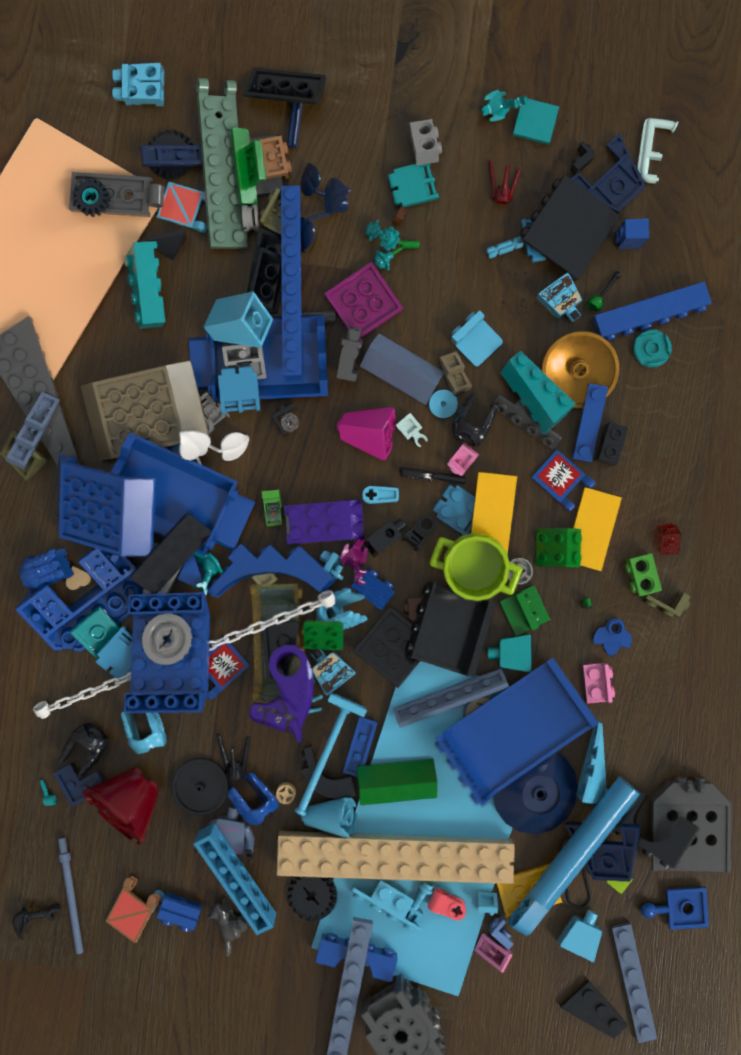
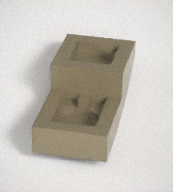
M457 351L441 356L439 358L440 364L454 396L471 390L472 384L463 371L465 365Z

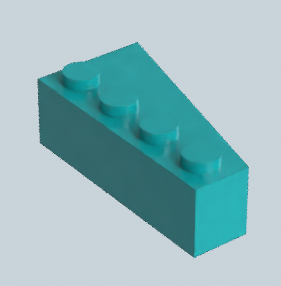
M157 241L134 242L124 257L125 266L129 268L130 273L128 274V284L132 286L133 291L131 293V302L135 304L136 309L134 320L135 323H138L139 329L162 327L165 323L163 297L158 294L161 292V278L156 276L159 259L154 258V249H157Z
M522 351L513 356L500 372L513 392L518 393L522 405L527 406L532 413L531 418L534 422L539 423L541 426L540 431L543 435L558 424L576 405Z

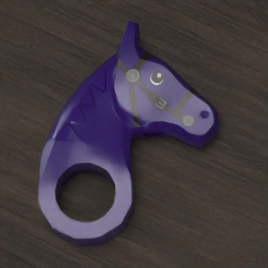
M283 645L275 649L269 660V670L276 681L281 696L269 703L252 704L249 709V716L256 723L282 732L293 733L296 741L302 742V725L310 711L314 692V677L304 651L295 645ZM290 655L299 658L301 665L296 674L284 676L279 673L278 665L282 658Z

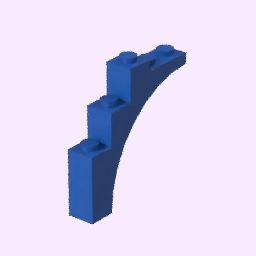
M240 544L231 550V555L228 557L233 562L232 565L229 564L224 568L223 574L219 579L217 578L212 581L207 592L212 597L219 598L232 586L253 576L285 574L307 582L322 593L336 581V578L300 546L292 549L287 559L272 545L264 547L259 553L260 556L257 557L247 546Z

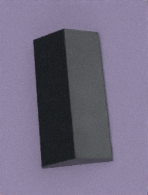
M254 68L244 89L243 97L316 105L323 98L326 75Z

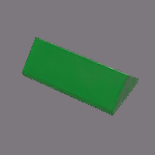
M434 759L357 766L360 806L437 798L438 781Z

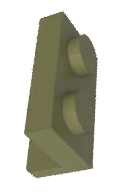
M276 188L275 192L272 191L267 201L269 204L266 209H262L259 219L263 228L281 236V189Z

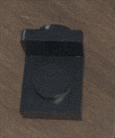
M583 141L577 149L580 155L572 161L573 165L570 171L574 175L578 172L580 173L595 157L593 148L589 144L586 145Z

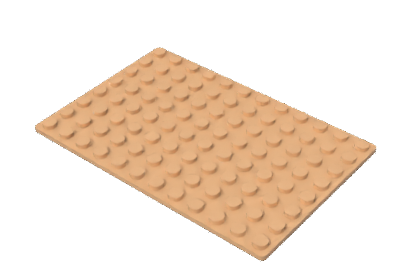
M36 118L0 175V334L26 317H32L36 333H38L40 338L39 342L42 351H44L46 356L45 360L48 369L51 371L54 380L123 267L125 255L132 244L138 242L158 208L149 206L150 217L101 214L100 216L95 214V217H91L90 215L86 216L84 213L71 212L69 204L72 172L135 175ZM131 193L126 194V199L132 198Z

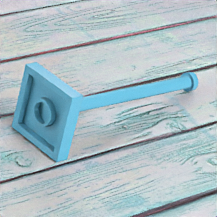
M333 692L330 694L328 702L339 706L340 712L301 802L295 808V812L302 816H305L307 813L305 811L347 714L353 712L364 717L367 711L366 707Z

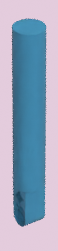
M621 777L616 779L509 918L510 927L525 936L532 933L640 795L638 790Z

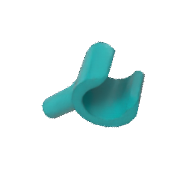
M39 781L44 795L43 804L46 806L56 805V795H49L45 781Z

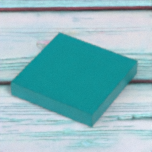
M527 98L528 105H520L513 136L549 145L559 106Z
M98 606L74 626L70 633L97 659L99 657L97 653L121 627L101 606Z

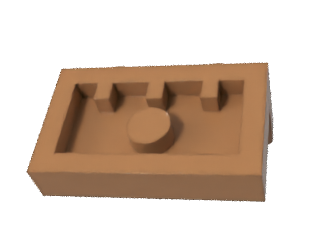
M282 136L259 139L263 150L266 179L285 176V179H289L288 172H292L290 160L286 161L285 154H288L287 142L282 141Z

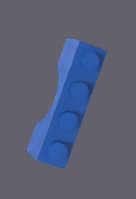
M322 933L315 963L335 967L339 961L346 958L349 938L342 939L333 933ZM369 943L366 962L371 968L373 978L392 982L398 959L397 953L391 948L384 947L381 949Z

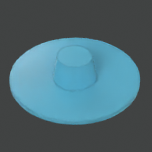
M448 390L436 391L429 401L431 412L439 418L452 416L458 406L456 396Z

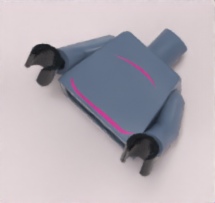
M228 806L227 816L219 815L217 819H212L207 826L215 823L234 852L242 855L243 864H245L244 860L246 857H251V864H253L254 857L252 853L254 851L255 837L251 827L246 824L244 819L238 818L239 813L234 806Z

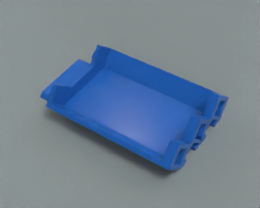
M324 315L302 316V377L282 376V317L273 318L263 342L267 378L258 379L260 399L328 396ZM206 331V337L189 338L190 361L198 391L208 390L209 394L213 396V401H220L218 376L222 375L221 369L226 368L222 351L223 342L214 341Z
M132 433L128 434L121 446L119 458L110 472L128 478L143 475L156 479L153 533L165 537L185 514L189 513L211 531V535L195 551L204 556L208 549L212 551L215 543L230 550L235 548L255 504L254 501L238 494L239 490H236L238 481L192 460H186L181 455Z

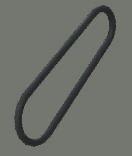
M571 837L563 838L560 841L559 851L562 850L563 842L570 840ZM584 867L582 868V873L588 891V901L582 906L574 905L570 901L568 887L566 888L567 901L576 909L587 907L591 901V891Z

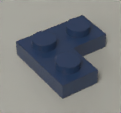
M72 763L53 773L71 807L86 800L82 794L86 788L104 781L98 770L83 779L78 778V773Z

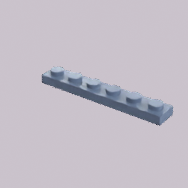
M500 668L396 707L393 711L399 728L503 690L509 686Z
M627 922L611 926L636 1040L638 1043L657 1039L631 923Z

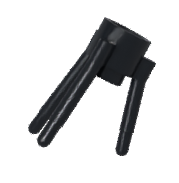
M217 734L228 779L236 780L243 778V772L246 771L250 737L246 738L242 764L240 761H235L233 747L230 748L231 762L228 764L221 736Z

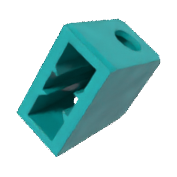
M523 634L498 639V647H487V658L498 659V666L502 668L531 672V635Z

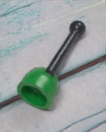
M620 272L614 273V277L600 295H593L589 298L586 304L591 310L599 312L603 306L602 297L616 279L621 277Z

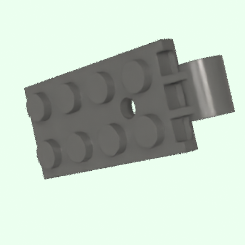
M72 172L69 204L71 212L82 213L74 204V195L72 193L73 190L76 191V184L80 186L79 181L82 180L84 183L86 178L90 181L92 178L96 179V181L99 180L110 194L111 202L108 201L110 206L105 208V213L103 211L100 212L101 214L150 217L149 206L155 208L163 207L165 187L159 184H151L153 183L151 177ZM131 193L132 198L126 199V194ZM96 194L87 195V201H94L96 199Z

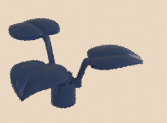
M308 163L304 169L301 189L303 194L311 197L314 192L324 196L327 212L309 216L307 220L301 217V252L306 253L315 235L314 225L311 220L326 215H334V212L345 213L348 208L346 197L351 191L337 178L328 180L325 186V193L319 191L317 187L321 181L320 173L317 167L311 163Z

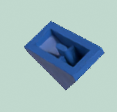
M193 554L185 562L178 577V580L191 586L199 584L204 576L196 555Z

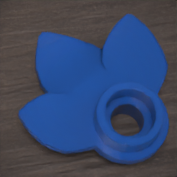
M612 618L607 621L604 627L596 630L593 643L603 644L606 653L609 656H613L621 646L630 648L632 637L625 630V625L620 619ZM613 624L618 626L616 631H612L611 627Z

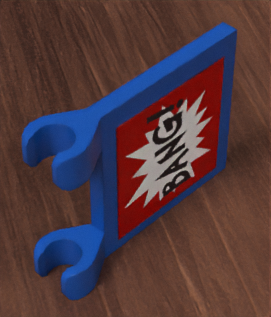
M558 450L531 477L569 512L575 507V504L567 499L566 496L579 481L590 489L595 485L593 479L583 473Z
M231 643L217 646L216 649L209 651V678L216 685L207 695L210 700L214 699L250 666Z

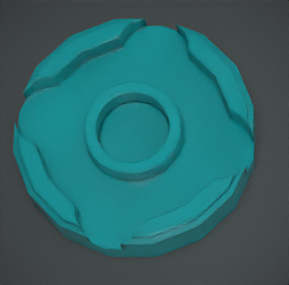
M656 329L642 332L633 344V355L636 361L647 368H656L663 365L672 352L668 336Z

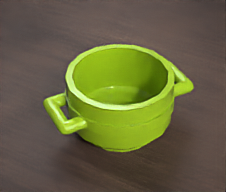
M475 532L462 535L455 541L440 537L429 562L430 566L444 571L446 582L456 594L465 599L475 601L489 599L498 592L512 595L523 571L521 566L509 562L507 552L499 541L487 534ZM443 547H448L444 555V561H438ZM509 570L513 571L510 583L506 586L505 583L508 580Z

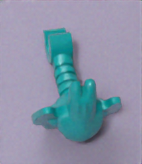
M494 90L483 98L488 100V102L481 109L482 115L492 114L489 121L502 120L510 110L506 107L514 106V108H518L520 105H528L527 96L505 100L502 96H505L506 92Z
M195 552L194 555L198 557L197 561L205 574L201 582L192 586V588H198L200 592H204L206 595V587L211 577H214L217 572L222 574L223 571L216 557L210 553H206L204 556Z

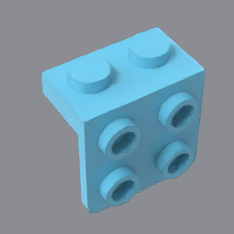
M480 310L476 314L472 312L465 319L467 323L461 327L459 325L452 331L453 336L450 340L475 367L480 366L503 343V340L483 320L485 315Z

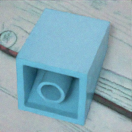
M248 292L216 299L204 328L214 341L259 348L263 345L273 318L256 294Z

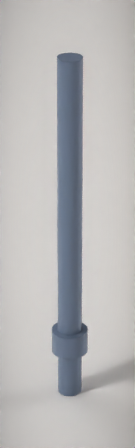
M66 837L58 838L60 849L58 856L59 862L62 863L76 954L83 953V945L70 868L71 855L67 849Z

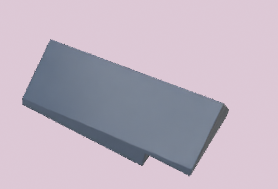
M379 333L370 344L360 365L361 368L372 373L376 378L424 405L429 401L444 374L439 368Z

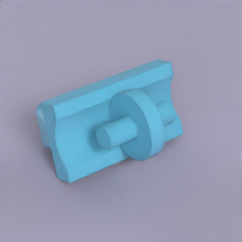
M323 551L320 560L326 563L324 568L334 578L343 580L344 577L340 575L343 567L339 565L341 562L339 555L334 552L332 554L328 551Z

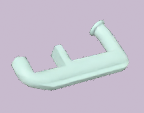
M655 118L645 120L637 166L644 182L655 184L659 181L657 175L648 174L649 161H661L663 155L659 152H651L655 128L668 129L673 133L678 125V121L673 122Z

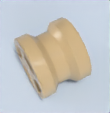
M290 782L281 783L276 791L277 800L282 804L291 803L296 795V788Z

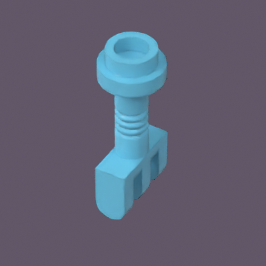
M423 881L419 884L421 890L406 916V919L410 920L413 915H416L413 919L415 924L418 923L423 915V911L419 909L427 894L432 895L434 885L429 881Z

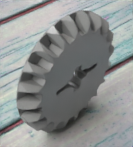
M161 614L153 618L145 627L142 645L146 655L152 661L162 665L177 663L188 654V650L192 646L191 640L193 637L188 623L182 617L175 614ZM171 634L170 639L172 640V642H167L166 644H164L166 641L164 639V636H169Z

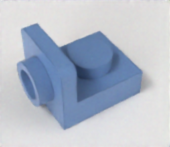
M500 915L491 921L489 931L495 939L509 950L513 945L512 935L505 928H502L506 920Z

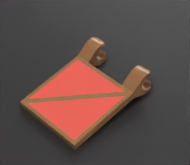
M131 876V878L125 879L123 889L105 922L133 943H137L153 910L160 902L161 896L155 893L149 896L147 903L131 892L138 882L136 877Z

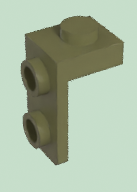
M679 592L673 605L669 607L649 595L642 596L646 600L645 603L653 608L660 607L663 609L662 613L671 618L673 616L680 617L682 612L688 609L691 597L686 593Z

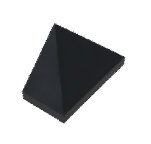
M178 230L147 237L146 241H157V249L155 250L173 261L187 237L184 230Z

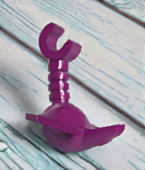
M358 538L351 547L346 543L339 557L342 567L345 566L346 562L352 567L355 584L365 585L366 581H362V577L367 571L361 570L360 566L366 563L368 548L365 546L361 550L365 541Z

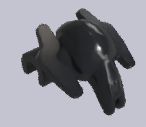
M23 904L21 911L14 915L12 925L16 935L21 940H24L23 934L31 919L47 917L48 920L54 921L55 918L52 912L61 914V907L58 904H52L47 909L29 913L25 910L26 904Z

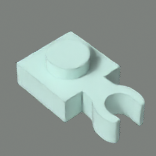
M411 413L396 424L397 429L407 440L413 437L417 447H421L418 443L419 438H423L426 442L428 441L425 435L418 432L423 427Z

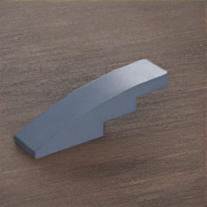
M41 392L26 417L25 423L6 457V462L22 469L26 467L60 399Z

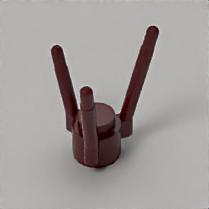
M489 160L492 186L491 198H495L494 202L497 204H509L510 200H512L521 169H517L509 191V187H507L509 165H506L503 186H498L496 190L493 162Z

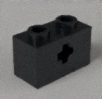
M611 422L605 425L595 458L596 462L610 466L618 464L628 427Z

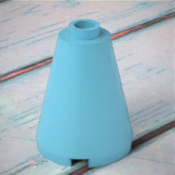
M345 797L310 805L305 810L307 812L306 815H301V819L308 827L349 838V834H354L357 825V813H354L353 807H356V803L351 797Z

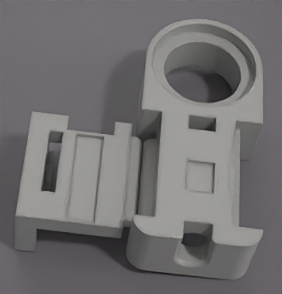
M206 392L200 397L201 402L205 400L202 403V408L207 416L205 421L208 426V433L211 434L215 430L214 426L226 416L230 418L228 412L222 414L221 404L217 403L219 406L217 408L216 402Z

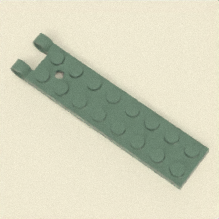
M197 78L196 93L209 249H247V232H244L246 227H243L242 221L243 204H240L230 131L233 127L238 128L236 81H224V96L208 95V79ZM215 113H220L222 118H217Z

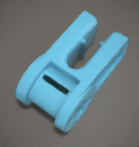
M368 486L362 493V499L367 504L397 502L399 500V490L392 487ZM369 490L376 494L372 500H369V497L365 495L369 493Z

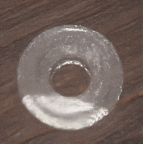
M293 413L284 414L281 419L283 430L286 432L296 430L299 426L298 417Z

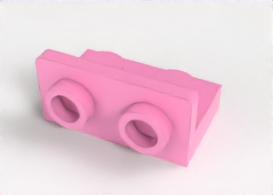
M605 662L582 665L586 703H612V698L615 697L614 687L611 686L610 678H613L612 668Z

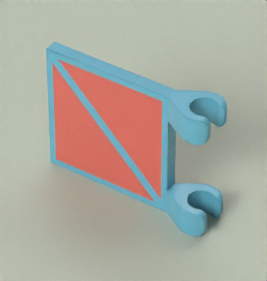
M168 182L164 194L163 207L159 208L157 218L206 233V224L196 221L202 200L205 201V192Z

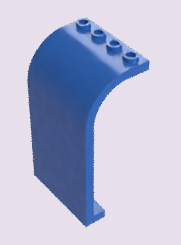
M551 658L435 737L437 742L434 744L440 753H446L449 758L446 762L452 770L456 769L460 776L457 778L464 788L466 786L469 787L472 792L469 796L474 804L477 805L479 803L483 807L491 797L599 723L554 658Z

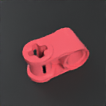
M434 888L427 906L429 910L453 920H461L466 914V906L463 899L449 894L442 889ZM460 906V909H458L457 912L454 911V908Z

